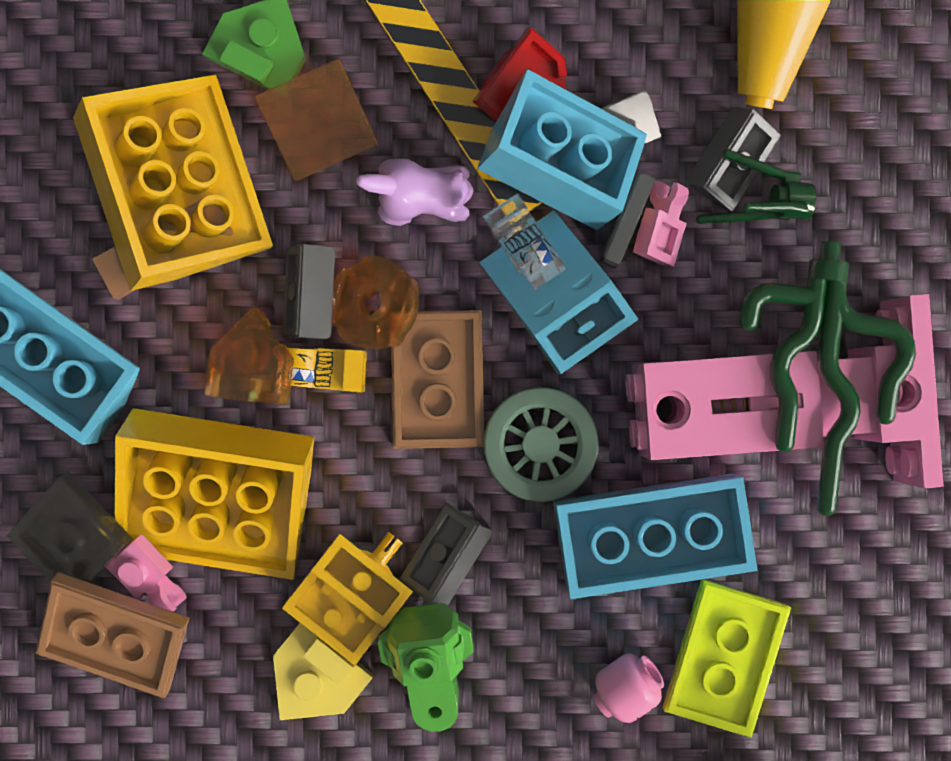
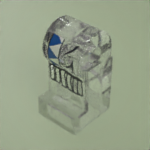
M518 193L483 216L496 242L521 276L523 275L533 290L538 289L566 270L557 251L542 232Z

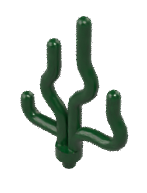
M822 241L820 258L809 260L807 286L780 283L760 284L752 288L744 297L739 320L742 329L753 331L758 327L761 307L767 302L805 306L801 326L796 332L784 339L774 351L770 364V380L779 399L775 446L782 453L790 452L795 445L799 409L798 392L790 376L791 361L798 353L812 343L819 334L822 325L819 348L820 373L828 387L836 394L841 408L840 415L828 431L823 446L817 510L823 516H831L836 511L844 444L857 427L861 413L859 396L853 384L839 367L838 358L842 325L846 329L860 334L889 338L895 345V358L882 375L878 389L876 419L881 424L888 425L895 420L899 388L912 370L916 357L915 341L910 331L899 321L886 317L860 314L850 307L846 297L849 263L839 261L841 243L833 241Z

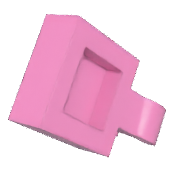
M655 181L649 194L654 209L645 208L633 252L660 265L674 267L687 224L679 220L683 206L687 202L689 190L685 186L673 182L671 192L667 197L670 186L660 181Z
M142 534L106 566L136 599H139L146 593L149 599L148 602L151 605L174 612L177 609L176 607L187 598L185 592L166 576L173 566Z

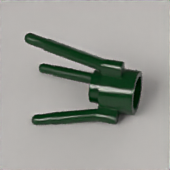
M725 149L723 151L725 158L779 179L781 184L772 186L768 202H746L743 204L744 211L699 215L696 218V222L698 224H717L769 219L788 221L790 218L807 220L812 216L815 209L816 189L812 183L801 182L800 172L785 171L747 155Z

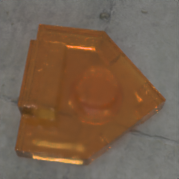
M251 308L210 349L205 395L250 402L289 405L294 358L286 346L280 344L269 327L271 323L262 309Z

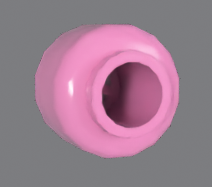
M626 653L597 673L595 678L597 693L594 694V700L599 710L606 717L614 716L621 722L632 723L660 703L662 698L661 689L664 687V681L659 670L646 656L639 658L634 654Z

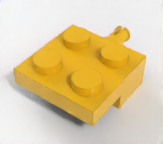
M387 532V535L372 553L358 549L339 534L282 607L283 610L354 666L413 592L395 578L386 565L400 546L403 545V542L397 538L387 552H385V548L395 537L390 532Z

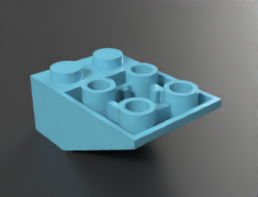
M553 210L537 221L535 225L542 232L541 239L554 260L542 266L530 245L511 254L514 248L508 242L506 245L509 249L503 245L479 263L557 374H562L639 319L611 279ZM534 225L531 226L539 236L541 233ZM527 229L528 234L534 239L535 235L530 229ZM524 232L520 233L530 243L531 239ZM515 237L520 241L522 246L525 245L520 237ZM513 239L510 240L514 245L515 249H517L518 246ZM525 252H527L526 255H525V259H524V260H525V263H524V262L521 260V258H520V253H521V255H522V257H523L524 254H525ZM533 261L532 274L530 275V265Z

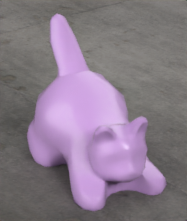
M387 159L378 167L379 174H364L356 179V184L368 192L379 193L380 206L378 208V215L387 224L402 226L410 223L412 218L420 214L434 215L453 222L465 221L469 216V209L464 204L471 199L473 187L467 180L470 171L466 166L452 165L440 168H423L409 159Z

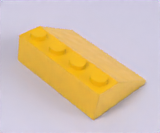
M216 75L82 97L73 119L130 291L174 281L270 249L273 246ZM200 201L190 218L184 209ZM214 204L220 207L226 218L225 223L220 226L208 223L203 216V207ZM161 221L169 222L176 228V231L162 230L158 223ZM191 226L195 232H189ZM229 226L231 227L234 233L231 236L219 235L223 233Z
M133 408L115 436V552L121 553L142 534L166 560L294 580L311 477L314 437Z

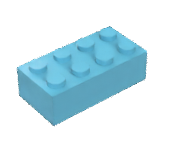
M724 474L553 501L566 590L570 599L758 571L744 477L736 474Z

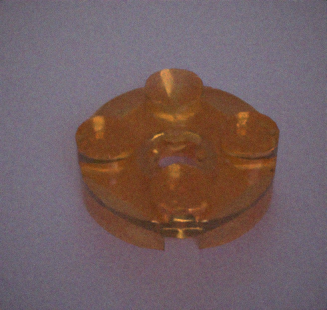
M366 256L358 259L362 262L354 264L350 269L345 267L334 279L332 318H334L335 326L339 330L337 333L346 342L368 350H380L386 347L399 346L412 328L418 314L419 285L402 266L389 259L379 256ZM378 291L382 301L381 307L374 314L369 315L370 308L364 305L367 297L374 298Z

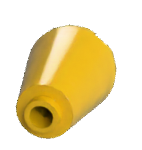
M737 0L738 94L746 95L745 105L772 109L774 101H784L831 0Z

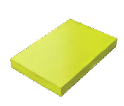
M701 579L662 706L664 712L752 738L791 607L778 601Z

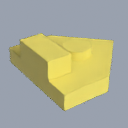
M299 623L273 655L280 720L344 714L372 680L374 674L359 662L354 666L304 625Z

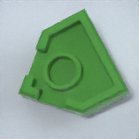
M263 0L223 13L203 52V56L206 59L284 99L287 98L306 61L288 0Z

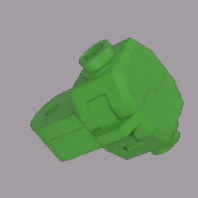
M445 603L402 608L389 622L388 629L378 637L377 643L381 662L391 667L393 676L403 686H407L411 713L415 723L427 731H444L450 728L458 717L459 688L457 675L463 669V661L474 652L471 627L460 622L458 614Z

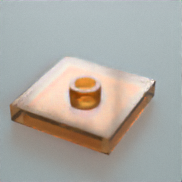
M340 59L255 96L295 182L378 144Z

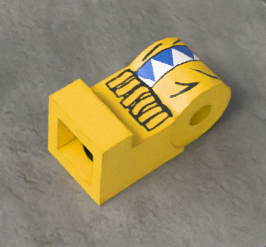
M282 348L279 384L365 392L367 352L314 348V350Z

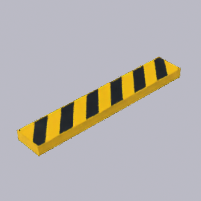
M365 0L509 224L541 205L542 202L477 169L491 130L496 122L472 102L479 93V90L421 0Z

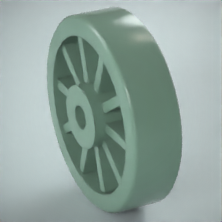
M531 387L511 394L495 408L485 428L484 454L492 475L504 489L525 500L547 502L571 494L587 480L597 460L598 434L591 415L576 398L558 389ZM543 408L540 425L535 426L528 412L529 409ZM550 409H553L564 416L550 429L547 427ZM521 413L529 426L526 432L511 425V422ZM570 421L576 435L558 438L556 433ZM507 430L522 437V443L504 445ZM578 442L575 458L559 450L560 444ZM523 450L525 454L511 466L505 452ZM555 456L572 464L560 476L552 461ZM529 459L534 461L531 479L525 478L517 472ZM546 462L554 479L538 481L540 464Z

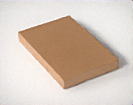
M482 310L390 312L393 449L484 447Z
M58 572L51 580L36 654L165 699L171 688L189 617Z

